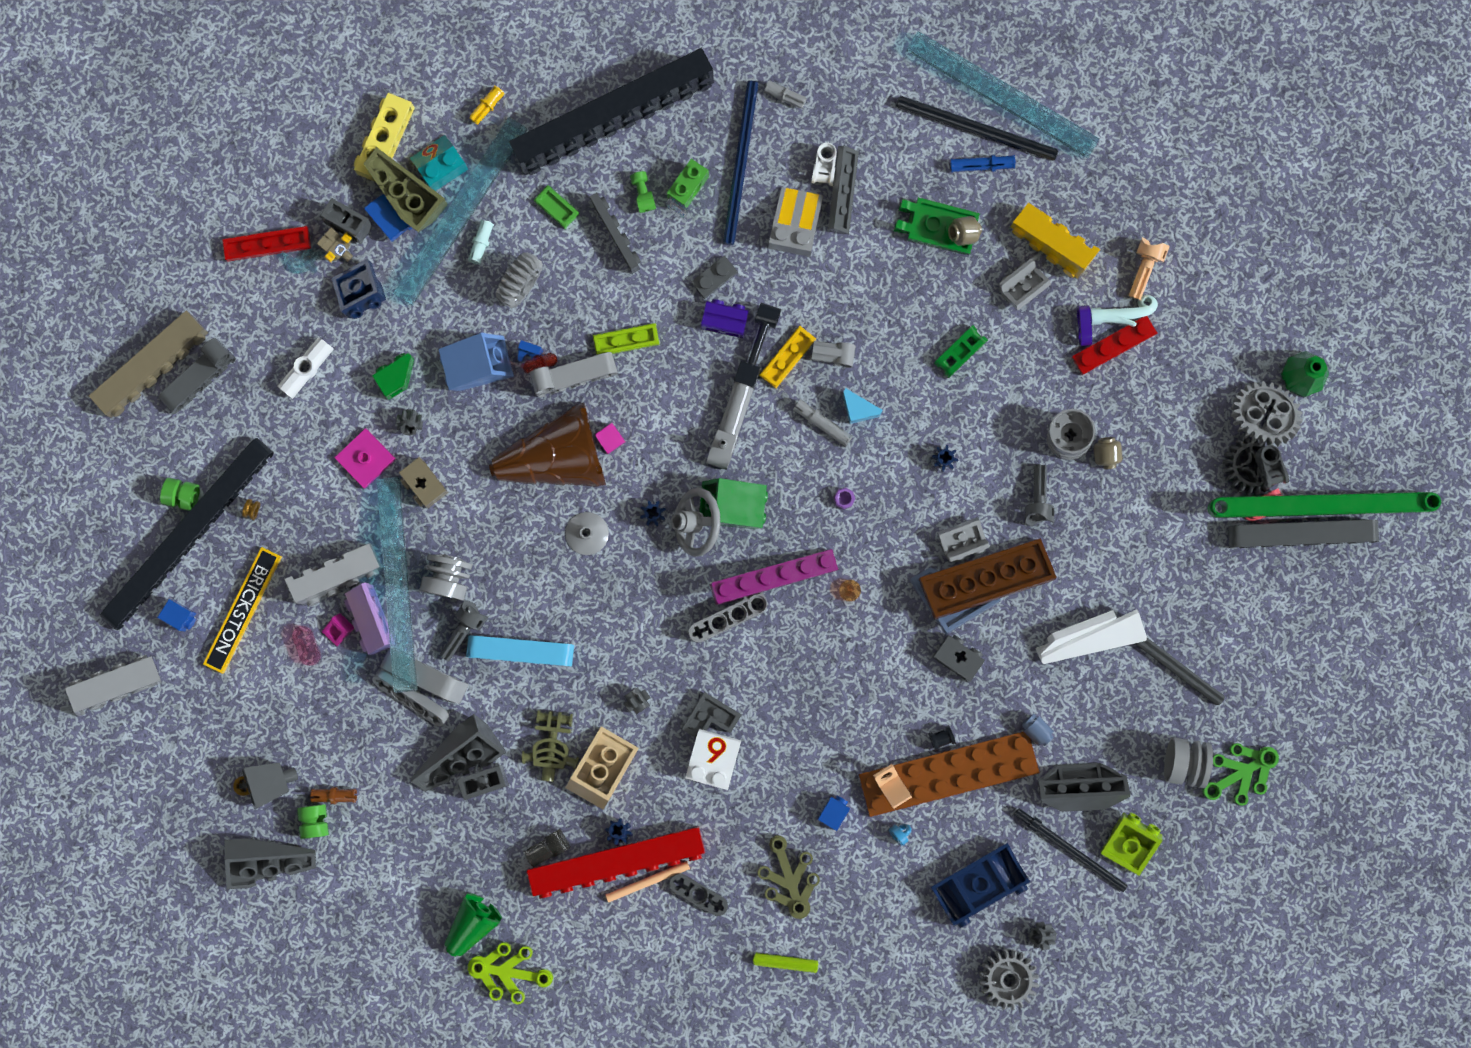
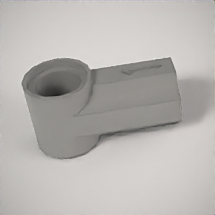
M814 341L811 360L834 363L838 367L846 365L845 368H852L856 346L843 342L832 344Z

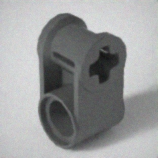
M1273 445L1258 449L1255 458L1264 487L1270 489L1272 485L1282 482L1284 484L1288 483L1289 475L1284 466L1280 450ZM1266 450L1272 454L1271 461H1267L1264 458Z

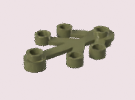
M775 835L771 838L769 846L773 852L777 853L784 877L772 872L768 866H761L758 869V876L763 880L768 879L788 889L791 898L778 893L774 887H768L765 890V897L769 901L775 900L787 906L792 917L803 919L810 912L808 899L814 887L819 884L820 878L816 873L808 874L807 884L800 895L797 886L807 866L812 863L813 857L809 852L801 853L799 857L800 862L793 874L785 852L787 841L783 836ZM780 840L783 844L779 849L774 847V842ZM805 854L810 856V861L807 863L802 861V856ZM764 868L769 871L766 877L760 874V871ZM812 875L817 877L815 884L809 882V878ZM769 890H774L776 892L775 897L770 898L768 897L767 892ZM802 904L804 909L801 912H797L795 906Z

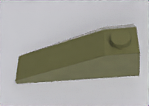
M376 147L364 162L365 167L401 220L418 233L433 223L448 205L444 197Z

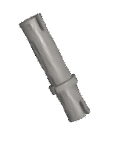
M802 399L799 400L793 411L807 419L810 425L814 424L844 447L847 446L853 435H850L822 415L819 409L815 410L802 401Z

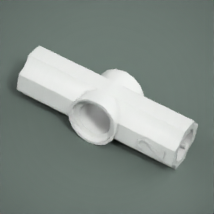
M318 337L304 355L295 360L294 367L277 387L293 399L305 383L315 376L317 369L334 349ZM305 363H310V369L307 372H302L301 367Z

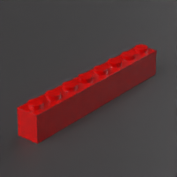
M698 826L527 870L532 895H539V899L552 896L553 891L560 890L562 894L573 891V886L582 885V888L594 886V881L603 879V882L606 883L616 880L617 875L624 874L625 877L637 875V870L646 868V872L659 869L658 865L667 863L668 867L681 864V859L689 858V861L702 858L701 854H705V848L700 827Z

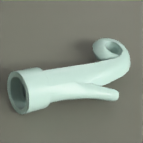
M1144 295L1141 297V300H1138V308H1090L1091 324L1120 323L1135 327L1136 322L1130 319L1152 314L1158 304L1153 296ZM1148 301L1150 305H1145L1144 302Z

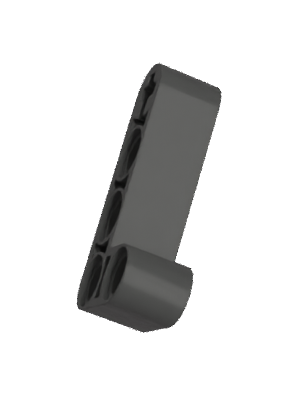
M212 338L207 341L201 348L203 355L160 393L158 398L173 414L178 413L192 401L198 391L202 392L211 384V380L214 377L217 378L228 368L227 365L235 362V356L218 339Z

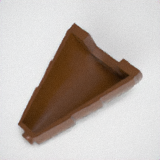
M585 403L574 405L551 422L545 423L526 438L522 437L492 458V464H489L491 476H496L498 481L536 485V483L592 487L606 485L590 429Z

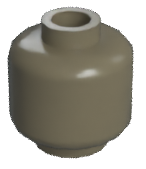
M972 216L954 219L948 229L951 241L958 246L976 243L982 233L981 224Z
M1115 437L1100 438L1094 444L1095 463L1103 466V469H1114L1116 464L1122 462L1121 442L1115 440Z

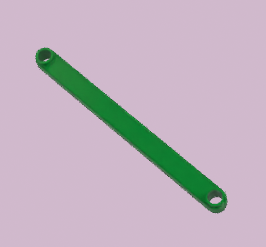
M1432 492L1219 497L1209 502L1207 511L1215 518L1428 513L1436 511L1440 507L1441 498L1438 494ZM1427 498L1432 500L1431 507L1427 504ZM1216 502L1222 507L1221 513L1215 509Z

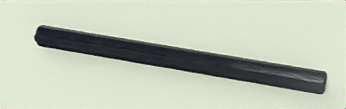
M899 96L896 107L1052 161L1056 159L1058 149L904 96Z

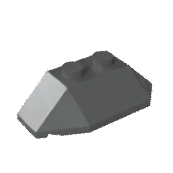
M1102 763L1056 765L1044 777L1038 780L1041 801L1061 812L1106 810L1130 797L1127 776Z

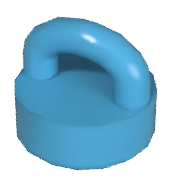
M894 824L889 828L888 832L900 846H904L909 841L907 836L911 833L912 828L908 824H902L899 827Z

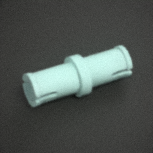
M486 220L480 221L476 237L472 239L473 246L468 257L469 262L481 264L485 248L489 246L488 239L494 226L493 223Z

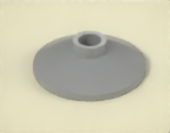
M583 512L577 514L569 521L566 527L567 543L571 549L579 554H595L603 549L607 543L609 536L607 524L595 513ZM589 529L590 535L584 537L582 534L583 530Z

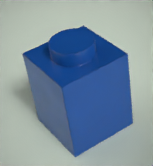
M168 599L157 618L177 630L185 632L194 625L196 612L176 600Z
M838 795L836 798L830 797L817 819L837 831L850 810L846 806L848 801Z

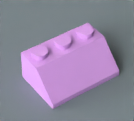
M364 582L345 593L347 599L344 602L347 610L353 613L354 619L352 623L356 632L361 634L362 640H360V645L363 651L373 655L389 647L396 646L374 586Z

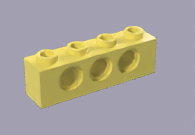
M390 93L381 100L379 105L380 112L372 120V130L369 137H365L361 155H358L354 161L356 173L374 182L375 180L365 167L364 162L376 147L393 158L414 111L412 102ZM389 116H396L393 122H386ZM381 135H388L385 141H378Z

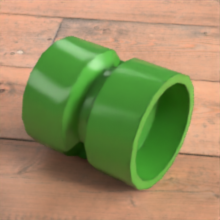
M169 477L162 486L160 502L162 505L170 507L178 505L180 509L190 511L198 502L200 486L191 482L182 484L181 480Z
M326 804L297 808L298 820L302 822V825L299 826L300 839L329 835L328 823L324 821L327 817Z

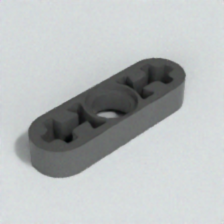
M682 873L676 874L671 878L670 888L674 893L714 916H722L726 913L728 902L720 894ZM683 878V883L688 887L690 882L694 884L690 889L689 896L684 894L687 890L683 887L679 890L675 888V879ZM697 888L705 891V898L702 901H696L693 898L692 893ZM709 893L714 895L711 898L714 902L723 901V910L714 911V905L711 903L708 904V907L703 905L708 900Z

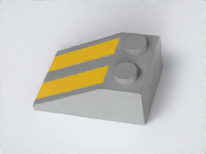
M782 187L770 235L769 249L810 257L823 195Z

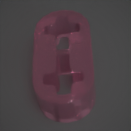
M306 626L295 628L292 637L301 662L308 666L318 664L321 659V653L312 629ZM301 630H303V632H308V636H306V645L303 639H298V636L301 634ZM307 647H309L310 652L316 654L312 662L309 659H305V656L308 655Z

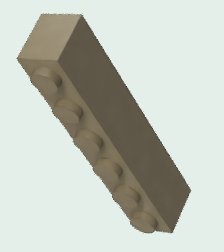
M186 310L93 391L89 397L106 416L111 418L119 416L124 412V407L129 402H135L140 398V393L145 388H150L156 384V378L162 373L166 374L173 368L172 364L178 359L182 360L190 353L189 350L194 345L198 346L204 342L208 332Z

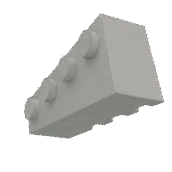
M367 544L345 553L339 561L337 558L328 560L321 565V569L309 568L302 571V577L293 579L292 576L286 578V584L295 603L311 607L320 603L319 599L326 595L330 598L339 594V589L345 586L352 588L360 584L359 580L364 577L371 579L380 574L379 570H382L383 567L373 545Z
M147 655L135 658L134 663L129 665L121 663L113 666V670L104 673V671H99L90 675L91 679L85 681L78 679L70 682L69 687H66L65 690L74 713L78 717L85 714V709L97 710L104 707L108 700L111 702L119 701L127 697V693L132 692V694H136L162 683L152 656L147 658Z

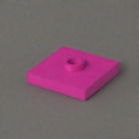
M366 428L335 457L364 489L396 460Z

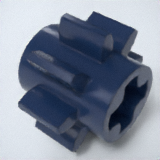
M948 445L945 446L944 450L937 447L936 452L938 455L931 456L932 459L936 460L933 467H941L942 473L947 467L953 470L954 467L951 463L959 461V459L954 458L956 450H948ZM943 454H947V458L950 459L946 464L943 463V459L939 458Z
M648 500V506L646 508L641 507L644 515H641L640 519L646 518L647 526L652 522L658 527L660 519L666 520L662 516L666 508L660 509L659 501L654 505ZM655 508L658 516H653L651 519L648 511H653Z
M619 818L618 822L610 820L611 826L605 828V831L610 834L607 837L608 842L615 840L616 847L622 842L627 845L628 836H633L628 831L631 827L630 823L623 825L622 818ZM619 828L621 830V836L617 835L616 829Z

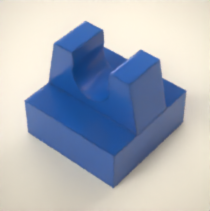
M521 340L518 347L517 360L523 363L524 358L529 356L531 357L530 366L535 367L538 360L541 359L543 349L540 346Z

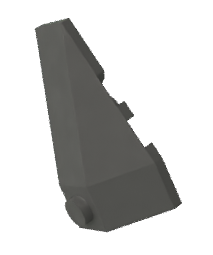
M473 714L451 732L410 780L426 792L449 782L450 776L462 773L464 776L470 773L469 768L481 764L483 768L490 765L505 754L506 751L488 724Z

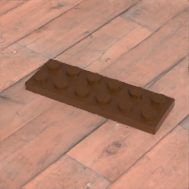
M1040 538L920 577L919 582L933 618L936 620L1054 581L1057 576Z

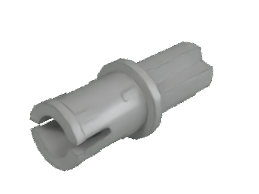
M771 80L767 83L764 92L780 99L781 103L785 101L800 109L804 107L807 99L789 90L790 87L785 88Z

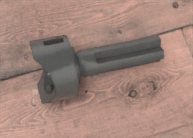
M1036 464L1034 466L1033 503L1025 506V524L1028 526H1034L1043 521H1050L1054 524L1055 507L1051 504H1046L1047 465Z
M465 600L455 614L461 622L439 655L446 661H450L470 630H481L488 619V616L479 613L476 604Z

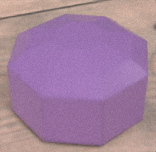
M845 487L837 490L834 501L837 507L844 510L852 507L855 496L852 490Z

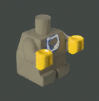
M330 228L317 242V245L327 253L324 258L329 262L339 260L341 257L349 262L353 257L347 251L350 248V240L352 239L347 233L341 237L333 228Z

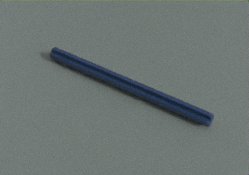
M753 80L747 81L723 237V243L726 245H734L758 91V82Z

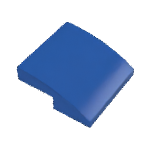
M384 194L364 207L365 211L391 242L406 230L412 229V227L401 220Z

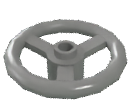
M700 487L690 489L682 496L677 505L676 513L671 518V525L675 530L678 544L685 553L693 557L705 555L713 548L719 535L720 511L717 501L709 491ZM700 496L705 499L709 505L711 517H703L699 511H695L694 497ZM703 526H711L710 535L705 544L700 548H694L695 533H699Z

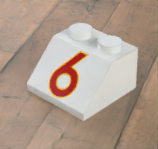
M699 729L685 778L728 790L741 740Z

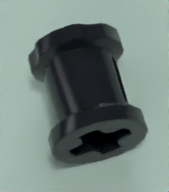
M949 725L945 726L944 730L934 734L932 732L928 733L935 751H938L940 747L947 744H956Z

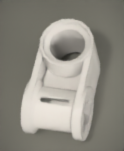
M823 143L819 146L813 169L812 183L822 182L833 186L836 148L833 144ZM828 150L832 153V157L825 159L821 156V153Z

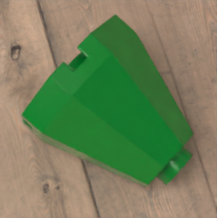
M1304 351L1287 358L1281 376L1285 381L1287 390L1305 398L1323 390L1329 376V371L1322 357Z

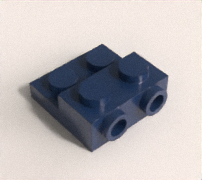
M369 259L331 278L340 310L349 319L360 318L364 311L369 308H379L381 302L386 300L382 284L377 280L372 262Z

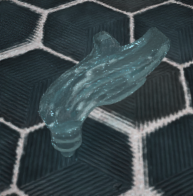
M313 249L304 251L299 259H294L285 252L281 253L284 257L283 260L288 264L289 270L294 274H302L310 270L316 273L317 266L314 263L319 258L325 256V253L320 251L313 252Z

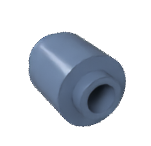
M1034 713L1021 725L1024 728V732L1038 746L1041 744L1046 746L1054 738L1051 735L1054 732L1053 729L1040 716L1037 717Z

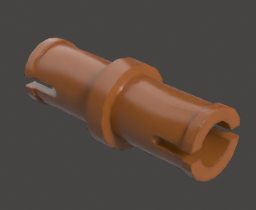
M331 787V789H312L310 796L314 797L310 799L312 803L330 802L331 805H336L337 802L356 803L357 795L354 794H357V790L338 789L337 787Z

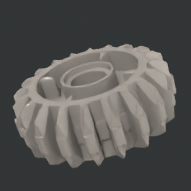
M528 252L519 255L501 278L502 280L498 284L496 292L497 299L510 308H515L521 304L540 276L542 261Z
M1003 949V956L998 951H995L997 959L994 960L991 956H988L987 959L991 964L983 963L982 966L987 971L979 972L980 976L985 977V979L979 980V984L986 985V987L981 989V992L983 994L989 993L986 999L988 1001L994 999L993 1005L995 1007L1001 1002L1003 1010H1006L1008 1003L1011 1010H1015V1003L1020 1008H1023L1022 1000L1024 999L1027 1003H1030L1031 1000L1027 995H1036L1031 988L1039 987L1038 983L1033 982V980L1039 978V975L1032 974L1037 967L1035 965L1029 966L1032 962L1030 958L1023 961L1025 957L1023 952L1016 957L1017 951L1015 949H1012L1010 956L1007 949ZM1007 974L1014 975V982L1010 985H1005L1003 982Z

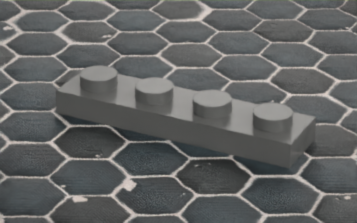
M845 145L838 146L828 225L829 230L840 234H849L859 155V151Z
M597 192L589 196L632 274L640 270L638 264L641 261L635 251L631 253L628 247L630 241L626 234L619 232L617 227L620 224L615 215L610 216L607 211L610 207L604 196L600 198Z

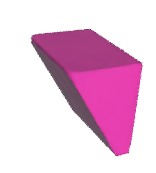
M613 423L595 434V437L607 454L625 443V440Z
M339 613L332 617L322 630V633L338 646L354 630V626Z

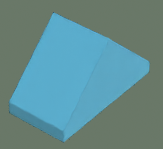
M845 388L843 399L850 424L880 417L882 409Z

